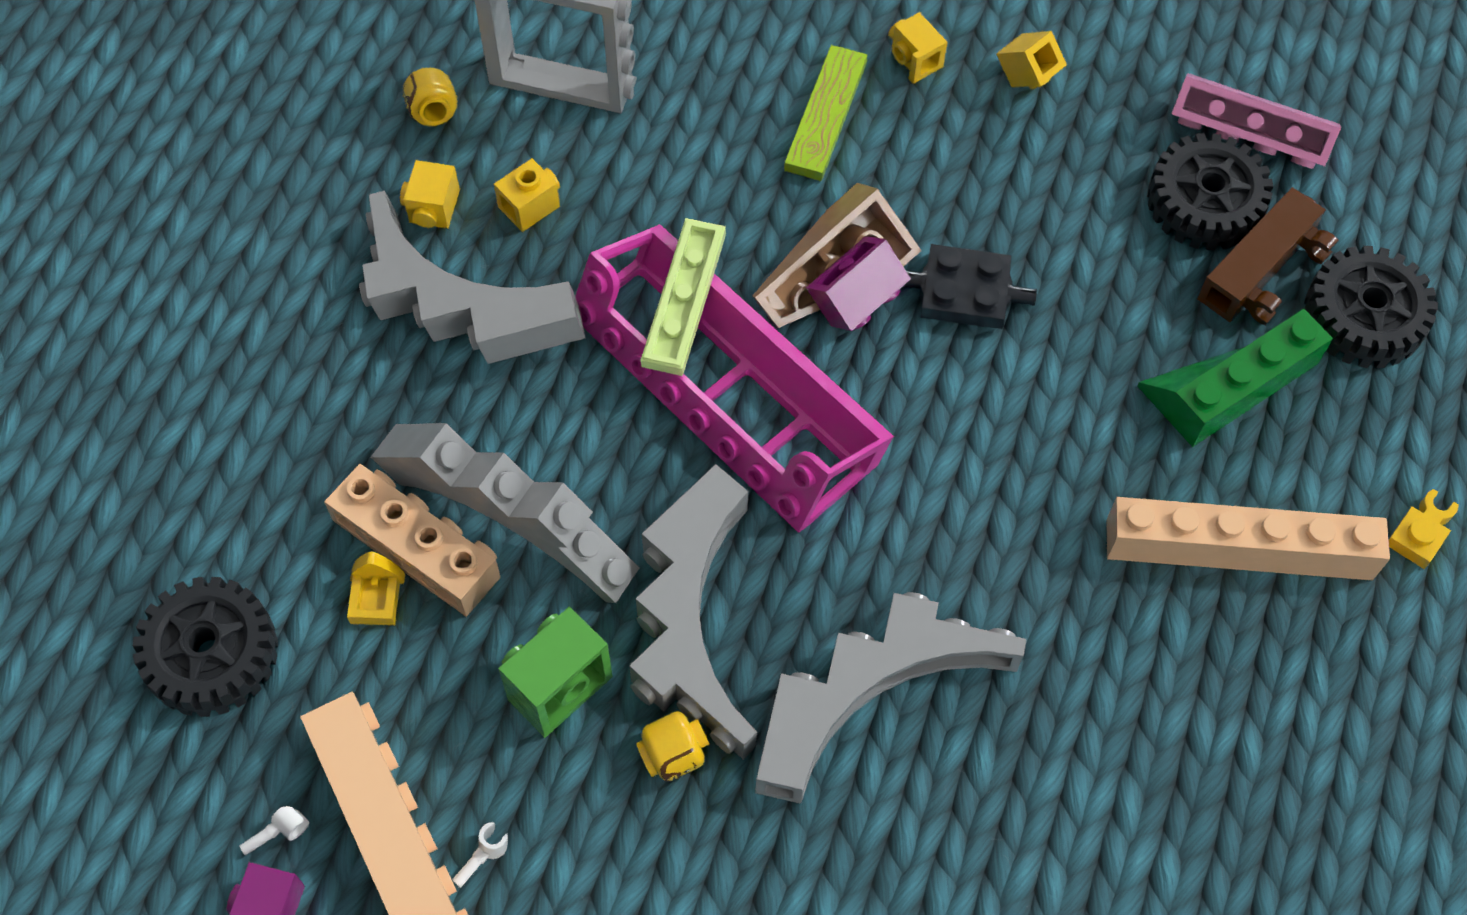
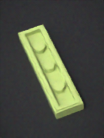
M685 218L641 357V367L683 376L724 243L726 226Z

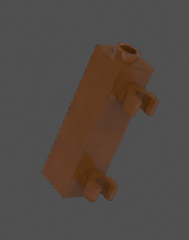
M1292 187L1206 277L1197 300L1230 323L1246 308L1257 322L1266 325L1275 316V310L1282 303V300L1274 293L1262 291L1261 289L1300 247L1305 249L1307 255L1313 261L1323 264L1331 255V249L1338 242L1337 237L1332 233L1317 229L1326 209L1317 204L1311 197L1302 194Z

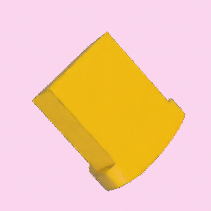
M367 552L354 562L351 569L350 581L352 584L347 618L350 624L395 625L400 584L405 582V573L390 559L375 552Z

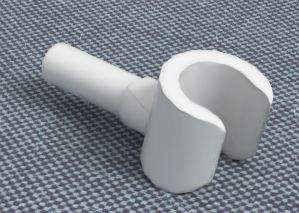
M288 806L281 807L272 816V823L241 844L240 849L244 855H248L270 839L275 838L280 832L288 840H294L308 828L309 821L298 810Z
M487 823L479 831L478 849L452 879L460 888L488 858H499L507 850V834L497 844L493 845L486 842V839L495 830V823Z

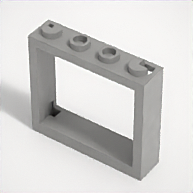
M475 0L489 84L617 113H622L627 99H633L634 86L637 80L636 76H632L635 51L630 50L634 26L628 23L632 0H536L602 15L607 73L515 53L507 0Z

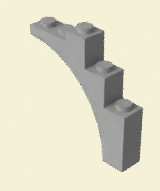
M381 191L369 195L371 212L366 213V221L371 235L375 236L376 244L370 246L374 262L362 265L365 282L359 283V289L365 306H372L380 320L413 312L418 327H425L433 342L468 333L473 350L480 349L487 364L585 339L579 305L569 282L541 287L504 288L471 282L445 272L422 257L404 238L397 212L386 192Z
M447 423L396 424L370 457L399 485L416 487L443 495L484 514L522 536L581 579L605 602L616 603L639 570V567L589 518L592 511L564 483L534 482L504 452H476Z
M715 464L642 533L643 557L655 571L662 574L636 598L637 622L651 637L656 638L658 635L660 637L629 666L632 682L631 689L645 704L651 705L654 702L663 711L677 699L678 702L676 704L679 710L690 721L698 719L712 731L710 736L723 751L728 754L734 751L744 760L756 747L757 731L732 705L715 677L703 644L700 623L702 592L711 562L726 535L748 510V491Z
M907 592L903 595L894 593L883 642L874 641L873 637L861 632H850L848 635L838 633L827 684L818 682L816 677L806 673L796 672L791 676L781 674L756 778L755 793L801 804L812 770L829 740L853 713L877 695L911 678L948 669L989 668L1017 672L1024 656L1026 639L1015 637L1013 632L1006 629L993 628L988 631L974 628L966 621L960 619L937 620L936 614L939 602L929 601L926 596L919 593Z

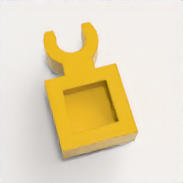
M1435 489L1426 494L1420 502L1419 510L1413 506L1409 509L1389 538V547L1423 569L1428 566L1451 532V530L1443 525L1452 519L1459 507V504L1453 502L1445 511L1437 509L1433 504V499L1438 494V491Z

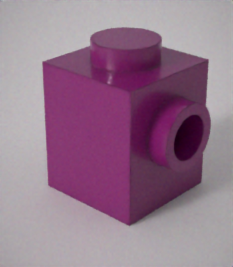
M249 862L241 885L236 884L229 895L227 913L229 915H295L305 885L294 873Z

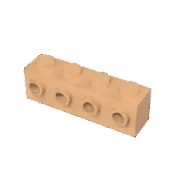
M359 464L324 501L335 523L378 554L393 561L407 575L466 617L501 578L496 562L497 555L490 547L481 541H476L473 544L462 536V530L447 517H442L439 520L428 512L429 508L424 501L413 493L405 496L396 489L393 480L378 469L373 473L362 464Z

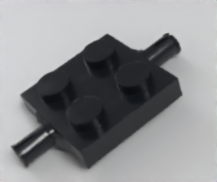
M935 244L930 246L928 263L924 267L923 273L906 271L911 279L902 286L920 289V296L923 301L920 318L1003 329L1006 310L1010 302L1035 306L1037 296L1036 288L1013 286L1010 276L1012 255Z

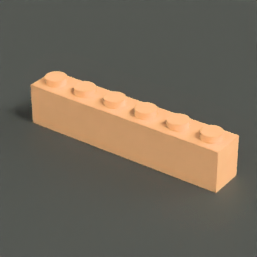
M1116 497L1107 517V559L1360 580H1374L1390 560L1387 518Z
M352 691L300 716L388 914L468 915L465 908L458 912L455 911L449 896L457 892L446 866L444 865L436 869L429 853L437 850V847L425 823L416 827L410 811L418 808L406 782L397 786L391 771L398 768L399 765L388 742L378 745L372 731L380 728V725L369 702L360 706Z

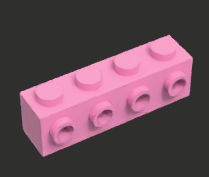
M1189 73L1184 80L1172 111L1173 115L1179 117L1178 123L1200 130L1201 126L1205 125L1217 129L1215 134H1220L1222 139L1228 140L1231 137L1236 139V143H1238L1239 138L1255 142L1253 148L1258 151L1275 156L1278 150L1293 155L1292 162L1314 169L1315 164L1326 165L1341 130V126L1338 123Z

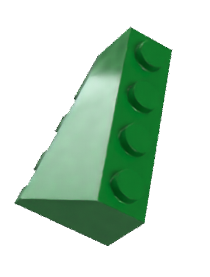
M1302 309L1247 346L1141 381L1137 387L1184 439L1194 447L1316 366L1333 338L1305 309Z

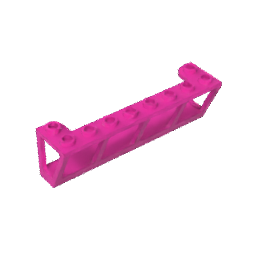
M657 225L591 252L575 295L579 305L583 328L798 533L810 525L879 465L894 436L715 274L713 275L698 329L729 356L737 366L705 392H702L684 374L680 376L641 367V357L647 339L618 313L613 306L619 289L635 276H642L662 294L678 240L664 227ZM640 247L635 260L619 273H616L613 266L607 261ZM744 376H750L795 418L793 422L763 447L713 402ZM806 429L841 461L829 467L812 452L804 451L794 455L786 469H784L772 455L799 432ZM848 468L851 469V472L822 496L827 484L833 477Z

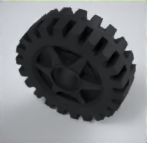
M1205 133L1196 134L1193 141L1189 136L1181 138L1178 144L1173 142L1168 146L1166 152L1163 151L1151 175L1147 197H1149V211L1154 210L1152 218L1156 224L1163 222L1161 230L1167 235L1172 231H1176L1175 241L1182 244L1185 238L1191 239L1189 247L1198 249L1201 242H1205L1206 250L1215 251L1219 243L1222 250L1231 248L1234 242L1238 245L1266 215L1273 195L1271 192L1273 180L1268 179L1270 171L1267 166L1260 167L1263 159L1258 153L1249 157L1252 148L1243 144L1238 149L1235 147L1236 139L1229 137L1227 142L1223 143L1221 142V135L1213 133L1209 141L1206 140Z
M1356 246L1346 249L1344 254L1339 251L1333 254L1330 260L1327 259L1313 278L1305 296L1304 304L1306 306L1304 309L1333 338L1326 351L1333 357L1340 351L1344 353L1342 361L1351 364L1354 358H1358V367L1368 368L1374 361L1376 368H1385L1389 362L1393 366L1400 363L1404 357L1406 359L1409 358L1425 340L1436 319L1435 314L1438 310V302H1434L1436 292L1434 287L1427 288L1430 279L1426 274L1416 276L1420 268L1414 262L1407 267L1403 265L1406 257L1400 253H1397L1394 259L1389 258L1390 249L1381 247L1374 254L1373 246H1363L1360 252H1358Z
M212 576L210 583H207L203 577L192 578L193 586L188 587L182 581L174 585L176 589L175 594L170 596L165 590L157 596L161 604L157 607L150 603L145 610L148 619H139L136 626L140 636H133L132 646L136 651V654H133L134 663L146 686L167 707L172 710L176 708L182 714L189 716L196 712L200 717H210L211 710H215L221 715L230 712L228 705L232 703L238 708L247 703L244 696L249 692L256 696L262 689L259 682L261 679L268 681L272 674L269 666L270 664L275 665L277 660L275 647H278V639L274 631L275 627L263 604L248 588L245 587L243 589L238 582L229 580L226 584L221 577ZM215 640L214 645L209 650L197 652L204 642Z

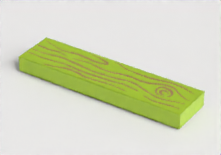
M834 45L830 46L785 160L784 171L822 181L867 64L868 54Z

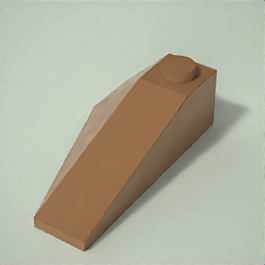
M856 183L826 210L752 297L773 324L780 328L820 310L806 287L865 236L886 239L903 267L922 250L877 188Z

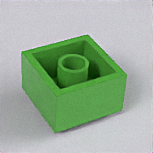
M570 606L560 615L552 614L545 619L539 626L537 635L524 646L519 644L512 648L505 655L502 665L498 668L508 701L544 738L613 677L608 644Z

